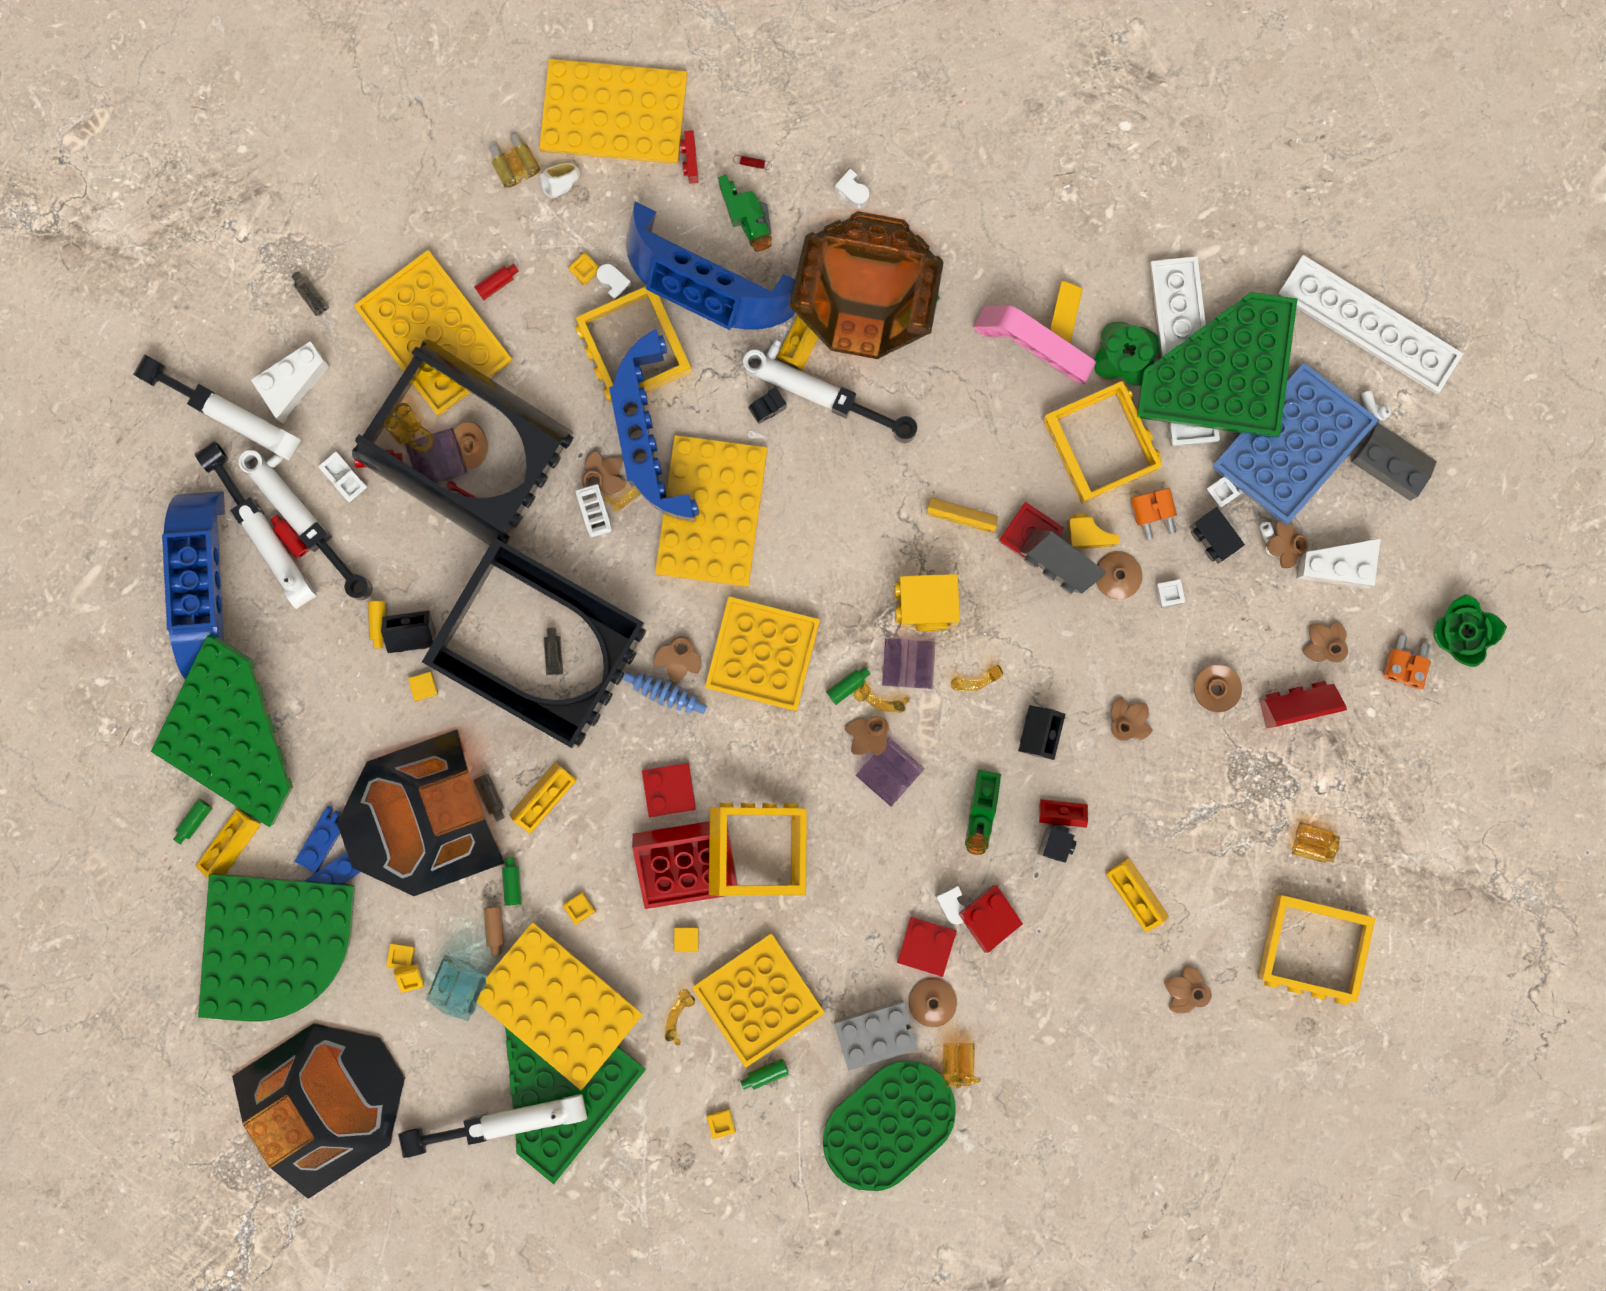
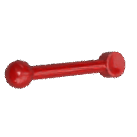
M454 481L447 483L449 490H455L466 497L477 498L459 488Z

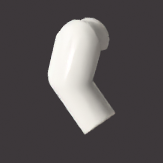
M1372 391L1361 393L1364 408L1376 416L1379 421H1383L1391 415V410L1388 406H1380L1375 403Z
M1263 522L1260 525L1262 536L1267 544L1268 540L1276 536L1271 523ZM1266 546V548H1265L1266 553L1269 554V555H1271V556H1274V555L1270 554V552L1268 551L1267 546Z

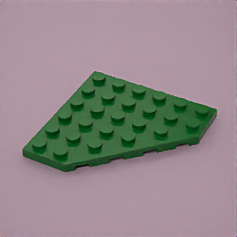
M1250 292L1239 302L1218 315L1209 324L1192 334L1183 343L1165 354L1153 365L1147 367L1142 375L1137 417L1140 419L1279 438L1298 298Z
M209 634L150 752L266 826L271 827L275 823L293 788L291 779L287 777L284 768L286 763L281 748L277 746L274 737L276 732L270 714L267 715L263 703L265 698L260 683L256 681L253 672L255 667L252 659L215 635Z
M505 1027L513 1109L583 1094L588 1119L577 1123L561 1124L515 1134L516 1154L552 1184H555L645 1072L646 1068L617 1046L585 1087L580 1090Z

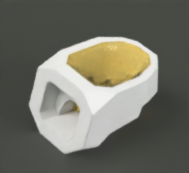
M561 163L546 168L540 174L541 187L545 195L552 199L568 192L579 179V168L572 163Z

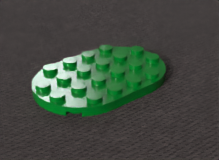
M917 1061L893 1062L875 1072L833 1110L825 1125L823 1150L826 1161L835 1176L854 1189L875 1192L889 1189L905 1179L939 1149L951 1134L955 1123L956 1104L949 1084L934 1068Z

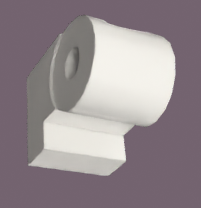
M849 169L835 185V193L853 208L862 209L868 204L869 190L865 185L856 182L857 174L852 169Z
M604 264L597 270L599 283L604 288L611 289L608 294L613 301L625 296L633 287L631 281L611 264Z
M957 885L935 895L945 917L953 924L963 923L958 913L965 908L957 900V897L962 895Z

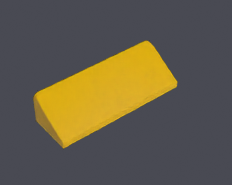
M1061 281L1049 330L1068 343H1071L1083 288L1066 281Z
M814 299L813 308L819 321L825 325L828 304ZM798 315L777 359L799 370H803L819 337Z
M930 498L926 514L929 516L990 533L995 532L998 522V516L935 498Z
M555 762L512 810L509 816L515 823L531 834L577 779Z
M236 808L195 867L208 879L211 873L226 874L259 829L260 823L239 808Z
M1126 858L1105 873L1145 933L1161 925L1169 918V915L1130 858Z

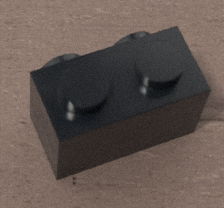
M1218 507L1190 526L1194 539L1197 542L1203 543L1206 548V555L1212 562L1216 561L1217 564L1245 545Z
M430 610L382 617L381 633L387 653L427 649L431 647L435 640L436 631Z
M1029 705L1018 751L1031 756L1055 760L1066 714L1053 709Z
M1053 824L1052 828L1046 827L1038 855L1066 863L1068 855H1073L1077 841L1073 840L1075 835L1069 833V828Z

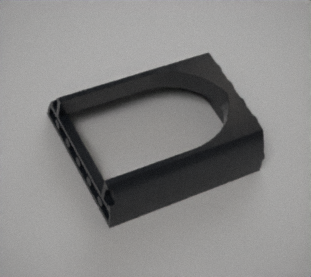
M429 339L425 340L420 348L416 346L412 351L414 356L363 436L358 434L355 442L358 444L352 450V457L488 545L491 544L494 537L506 544L510 538L507 535L512 527L516 528L523 518L521 512L525 507L529 508L536 498L534 492L537 487L542 488L548 480V470L550 467L554 469L561 459L559 453L563 447L567 449L572 443L574 437L571 435L573 432ZM425 364H427L500 411L510 420L518 431L524 445L526 454L525 480L517 488L499 496L488 498L466 497L441 487L374 443Z
M494 537L422 663L568 747L573 748L576 745L580 747L590 726L594 727L600 719L601 714L598 712L602 705L607 706L613 694L610 691L614 684L619 685L625 675L622 672L625 665H630L637 654L634 650L638 643L642 641L647 630L644 629V622ZM494 566L572 610L590 626L598 639L603 655V678L598 686L583 695L570 699H542L521 691L446 648Z

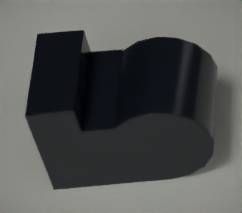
M775 386L767 394L750 404L748 409L757 423L760 424L787 409V403Z

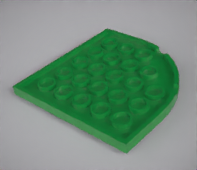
M209 874L198 1018L250 1022L268 1021L295 1013L317 999L336 978L346 958L352 930L355 885Z

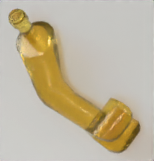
M635 487L619 499L618 502H615L609 496H605L604 501L614 506L613 511L617 512L627 506L641 493Z
M999 665L988 669L989 675L980 680L971 681L955 677L951 681V688L955 691H979L991 682L1000 679L1003 676V671Z
M863 684L860 689H856L854 692V698L857 701L863 702L865 700L878 710L902 713L905 711V704L910 701L909 697H905L902 701H882L870 694L871 688L867 684Z
M687 989L679 992V1001L669 1013L665 1028V1040L668 1042L673 1041L676 1046L681 1044L680 1040L676 1038L678 1017L685 1007H691L695 1004V998L690 995Z

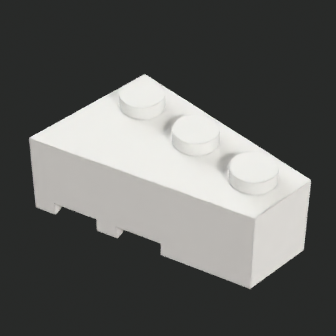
M310 341L251 379L275 418L284 424L288 419V415L301 403L304 395L309 389L314 387L330 366L319 349Z
M1381 539L1305 552L1299 559L1297 579L1366 589L1375 586Z

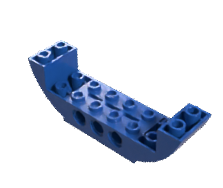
M635 201L627 233L626 250L630 264L637 276L646 284V290L728 330L731 328L745 330L770 328L782 324L794 316L795 312L789 305L795 279L783 274L773 291L745 279L652 233L656 211Z
M654 329L640 338L630 348L618 368L614 386L609 387L627 482L631 487L636 486L642 496L662 513L678 520L696 522L695 516H699L696 500L691 499L689 494L667 498L663 481L659 482L658 475H662L660 461L658 458H654L653 452L658 451L655 437L649 433V429L653 428L649 411H645L644 407L648 405L646 391L644 387H640V383L644 382L640 365L664 361L663 354L667 353L663 335H659L657 329ZM630 408H637V412L635 414H627V411ZM634 431H642L639 438H631ZM639 454H647V457L644 461H636V457Z
M224 491L175 495L170 501L166 512L162 544L167 630L169 631L174 658L185 680L206 637L209 634H213L224 641L217 515H225Z

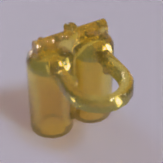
M407 403L398 404L394 411L395 415H390L384 420L383 425L397 443L403 445L407 443L418 452L427 451L433 445V435L422 427L420 418ZM418 430L422 435L428 436V442L424 446H417L415 441L412 442L410 440L411 437L414 438Z
M1300 822L1292 847V854L1321 863H1326L1327 861L1333 863L1339 851L1340 836L1335 835L1331 830Z
M974 1043L943 1044V1078L945 1079L946 1087L956 1086V1088H961V1086H971L972 1084L980 1083L981 1078L974 1076Z

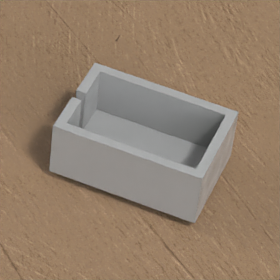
M903 1000L834 1021L848 1071L918 1050L911 1025L906 1027L907 1024H910Z

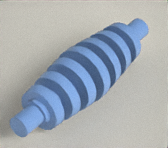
M626 672L623 680L631 683L634 686L633 690L638 692L640 687L643 688L641 693L643 696L646 697L650 691V700L655 701L657 695H659V705L663 706L665 700L669 699L668 708H672L676 702L678 703L676 710L679 711L682 710L683 706L687 707L685 712L689 714L694 710L702 714L706 711L707 705L698 702L696 695L692 694L691 698H688V690L684 689L682 695L679 694L681 686L677 684L673 691L670 690L673 683L670 680H667L665 686L662 687L664 679L660 677L656 683H653V675H649L647 680L644 679L645 673L642 672L639 675Z

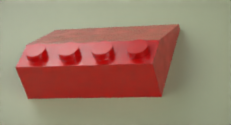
M710 821L632 833V849L645 909L725 897L709 895ZM727 822L726 885H738Z

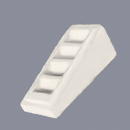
M598 483L575 490L589 537L592 538L611 532L612 525ZM596 493L597 497L583 500V496ZM599 502V506L586 509L587 505ZM602 512L601 516L589 518L591 514ZM602 521L605 522V525L595 528L592 527V524L599 523Z

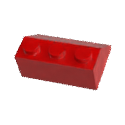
M1326 681L1311 684L1312 689L1303 690V686L1288 689L1289 694L1280 696V692L1266 694V700L1260 701L1266 729L1346 711L1347 707L1335 684L1327 685Z

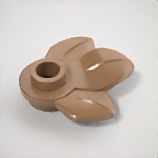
M597 451L593 452L585 461L586 473L582 477L583 487L591 486L590 480L597 478L600 491L607 494L621 491L626 486V483L617 477L622 468V459L607 458L602 460L601 455Z
M1279 521L1276 522L1277 536H1273L1268 540L1267 549L1270 554L1280 557L1281 568H1291L1296 564L1298 557L1308 550V540L1305 536L1296 533L1292 524L1289 523L1286 526Z
M1335 621L1330 628L1322 624H1311L1309 626V635L1313 643L1302 649L1305 656L1316 662L1326 659L1331 662H1341L1347 657L1348 646L1345 643L1347 633L1342 624ZM1335 646L1339 647L1341 650L1337 654L1331 651V649Z
M679 636L674 638L670 645L663 646L657 651L654 658V666L667 667L669 678L673 683H676L684 678L687 671L698 674L701 668V659L693 651L692 641L685 636ZM680 644L686 645V650L683 653L678 652L677 648Z
M1122 697L1115 701L1111 708V716L1114 720L1111 731L1116 739L1120 741H1127L1131 738L1143 740L1151 734L1152 728L1145 723L1149 715L1147 704L1136 703L1129 706ZM1121 725L1126 726L1127 732L1121 730Z
M874 716L869 720L858 718L845 727V731L855 737L851 747L852 754L863 755L871 750L874 755L879 756L886 749V735L889 732V725L884 718ZM875 727H881V730L874 731Z
M1186 966L1183 971V977H1172L1164 982L1167 991L1175 997L1169 1006V1009L1173 1012L1189 1013L1195 1007L1206 1006L1211 1000V990L1207 985L1203 984L1202 975L1195 968ZM1197 990L1203 992L1204 996L1201 1000L1195 998Z

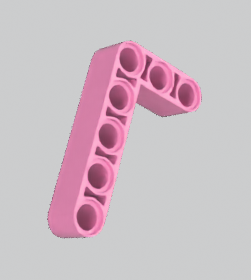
M984 306L973 326L974 330L987 337H1009L1070 379L1081 384H1086L1096 364V361L1013 306Z

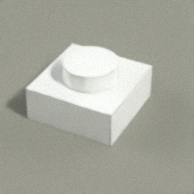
M1181 579L1156 584L1161 608L1185 603Z

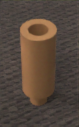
M501 907L484 908L486 947L491 948V955H500V946L504 945Z

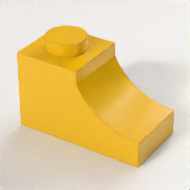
M1074 514L1073 518L1067 521L1068 543L1075 549L1116 547L1119 544V534H1110L1101 530L1094 523V517H1087V514Z

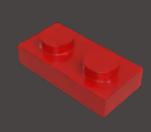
M684 131L685 139L680 140L682 154L686 153L687 162H682L683 175L688 176L689 184L699 183L694 131Z
M1040 799L1039 823L1087 828L1088 804Z

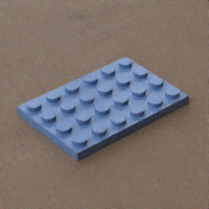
M1303 362L1287 381L1280 437L1274 438L1241 433L1213 464L1212 468L1288 526L1378 423L1379 419Z

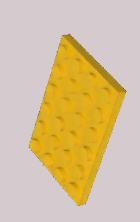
M549 59L539 146L540 152L679 164L687 71Z
M429 250L353 305L403 372L414 357L412 354L416 346L420 348L422 342L428 339L488 378H492L513 362L512 358ZM425 364L413 383L438 417L471 393L427 364Z
M674 435L666 496L671 498L689 494L691 499H695L697 502L699 516H695L696 522L678 520L663 513L655 575L749 587L767 447Z
M535 922L530 924L471 996L475 1002L580 1090L585 1087L644 1015Z

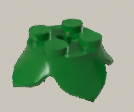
M1125 322L1107 324L1101 332L1102 347L1094 359L1096 361L1094 366L1095 373L1106 379L1122 377L1128 384L1141 386L1143 371L1154 364V357L1159 350L1157 336L1148 328L1132 326ZM1125 347L1133 350V356H1130L1129 353L1126 355L1123 353Z
M1465 594L1454 600L1449 605L1445 615L1437 620L1433 629V636L1438 646L1450 653L1456 661L1469 667H1477L1486 659L1487 649L1502 639L1507 626L1497 615L1483 612L1477 599ZM1463 626H1465V629H1469L1470 634L1466 635V638L1461 632L1464 628Z

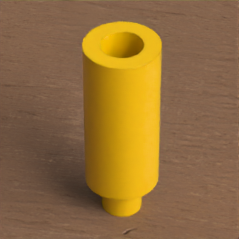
M385 601L368 602L369 640H373V649L383 648L381 627L382 617L386 616Z

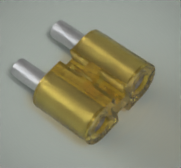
M517 134L510 136V140L515 148L511 149L512 152L506 154V152L501 154L496 144L489 147L494 157L492 165L505 188L513 187L521 183V179L526 178L527 180L540 171V167L529 146L522 144Z

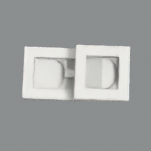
M337 451L318 466L349 503L367 488Z
M1225 477L1207 488L1220 508L1243 493Z

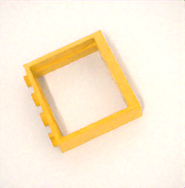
M646 286L576 317L578 325L574 327L579 338H585L588 346H585L584 349L589 360L594 358L597 367L593 369L598 380H604L607 388L603 389L608 402L612 401L609 387L614 385L586 324L646 297L649 298L679 366L641 382L640 387H644L647 393L692 373L691 366L659 296L646 290Z
M1123 381L1053 411L1043 418L1044 424L1081 504L1151 474L1162 467L1161 454L1158 449H1154L1151 443L1153 441L1152 434L1148 428H1144L1141 421L1143 419L1137 417L1138 407H1135L1131 400L1133 398L1132 391H1129L1128 386H1125ZM1116 395L1149 466L1090 491L1058 420Z
M720 803V807H710L709 895H806L807 808H798V803H784L783 808H777V803H762V808H755V803H741V808H733L734 803ZM727 815H791V885H726Z
M1276 894L1258 979L1264 980L1265 986L1277 989L1279 984L1288 986L1287 991L1302 994V990L1311 992V997L1325 1000L1326 996L1335 998V1003L1349 1006L1350 1001L1357 1003L1376 918ZM1286 906L1363 925L1348 993L1271 975Z

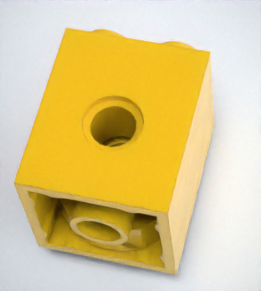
M958 574L900 576L898 582L895 583L894 599H899V606H896L895 623H900V628H915L916 631H942L949 629V626H957L959 624Z

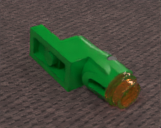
M727 174L718 177L719 187L733 227L741 225L748 237L750 247H753L755 252L770 248L772 246V236L767 204L760 202L752 191L736 195L735 184L733 181L729 182Z
M978 769L965 837L966 849L973 855H982L989 847L1001 781V774Z

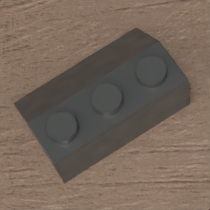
M1379 423L1374 426L1351 461L1409 501L1420 495L1430 480L1437 461Z
M1034 529L1020 550V553L1025 556L1024 561L1035 568L1039 566L1044 570L1042 572L1044 576L1052 581L1056 579L1061 582L1060 587L1070 594L1073 592L1084 593L1106 574L1105 570L1052 531Z

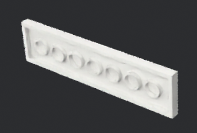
M1304 255L1301 256L1277 296L1298 298L1297 309L1436 395L1440 393L1464 354Z
M1198 256L1150 262L1161 358L1203 326H1206ZM1169 423L1171 447L1220 441L1218 429Z

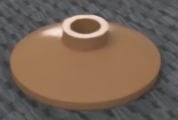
M463 422L453 431L450 446L454 460L465 469L479 467L484 462L488 451V442L483 429L474 422Z
M1112 553L1104 557L1098 564L1099 567L1106 571V574L1096 582L1097 587L1105 596L1116 600L1126 599L1135 594L1142 583V570L1139 563L1132 556L1125 553ZM1117 571H1122L1124 573L1123 579H1118L1116 577Z
M1212 665L1203 669L1198 674L1194 683V693L1199 704L1205 709L1212 712H1225L1233 708L1240 700L1242 684L1239 676L1231 668L1224 665ZM1214 685H1218L1220 687V692L1218 694L1214 693L1212 690V687Z
M927 979L918 983L912 990L909 997V1008L915 1020L927 1027H939L950 1021L955 1014L957 1007L956 995L946 982L939 979ZM935 999L938 1001L936 1008L929 1006L930 1000Z

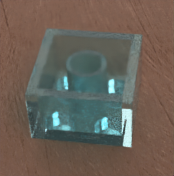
M444 955L426 1000L443 1014L469 1021L471 1015L476 1010L480 992L485 988L487 975L469 962Z

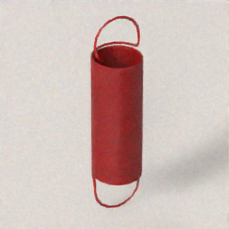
M741 156L739 164L763 169L765 168L764 163L766 161Z

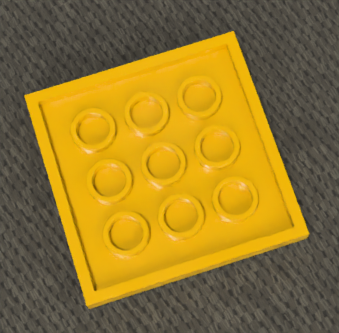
M728 596L705 689L797 712L820 619Z
M772 933L692 987L745 1068L825 1014Z

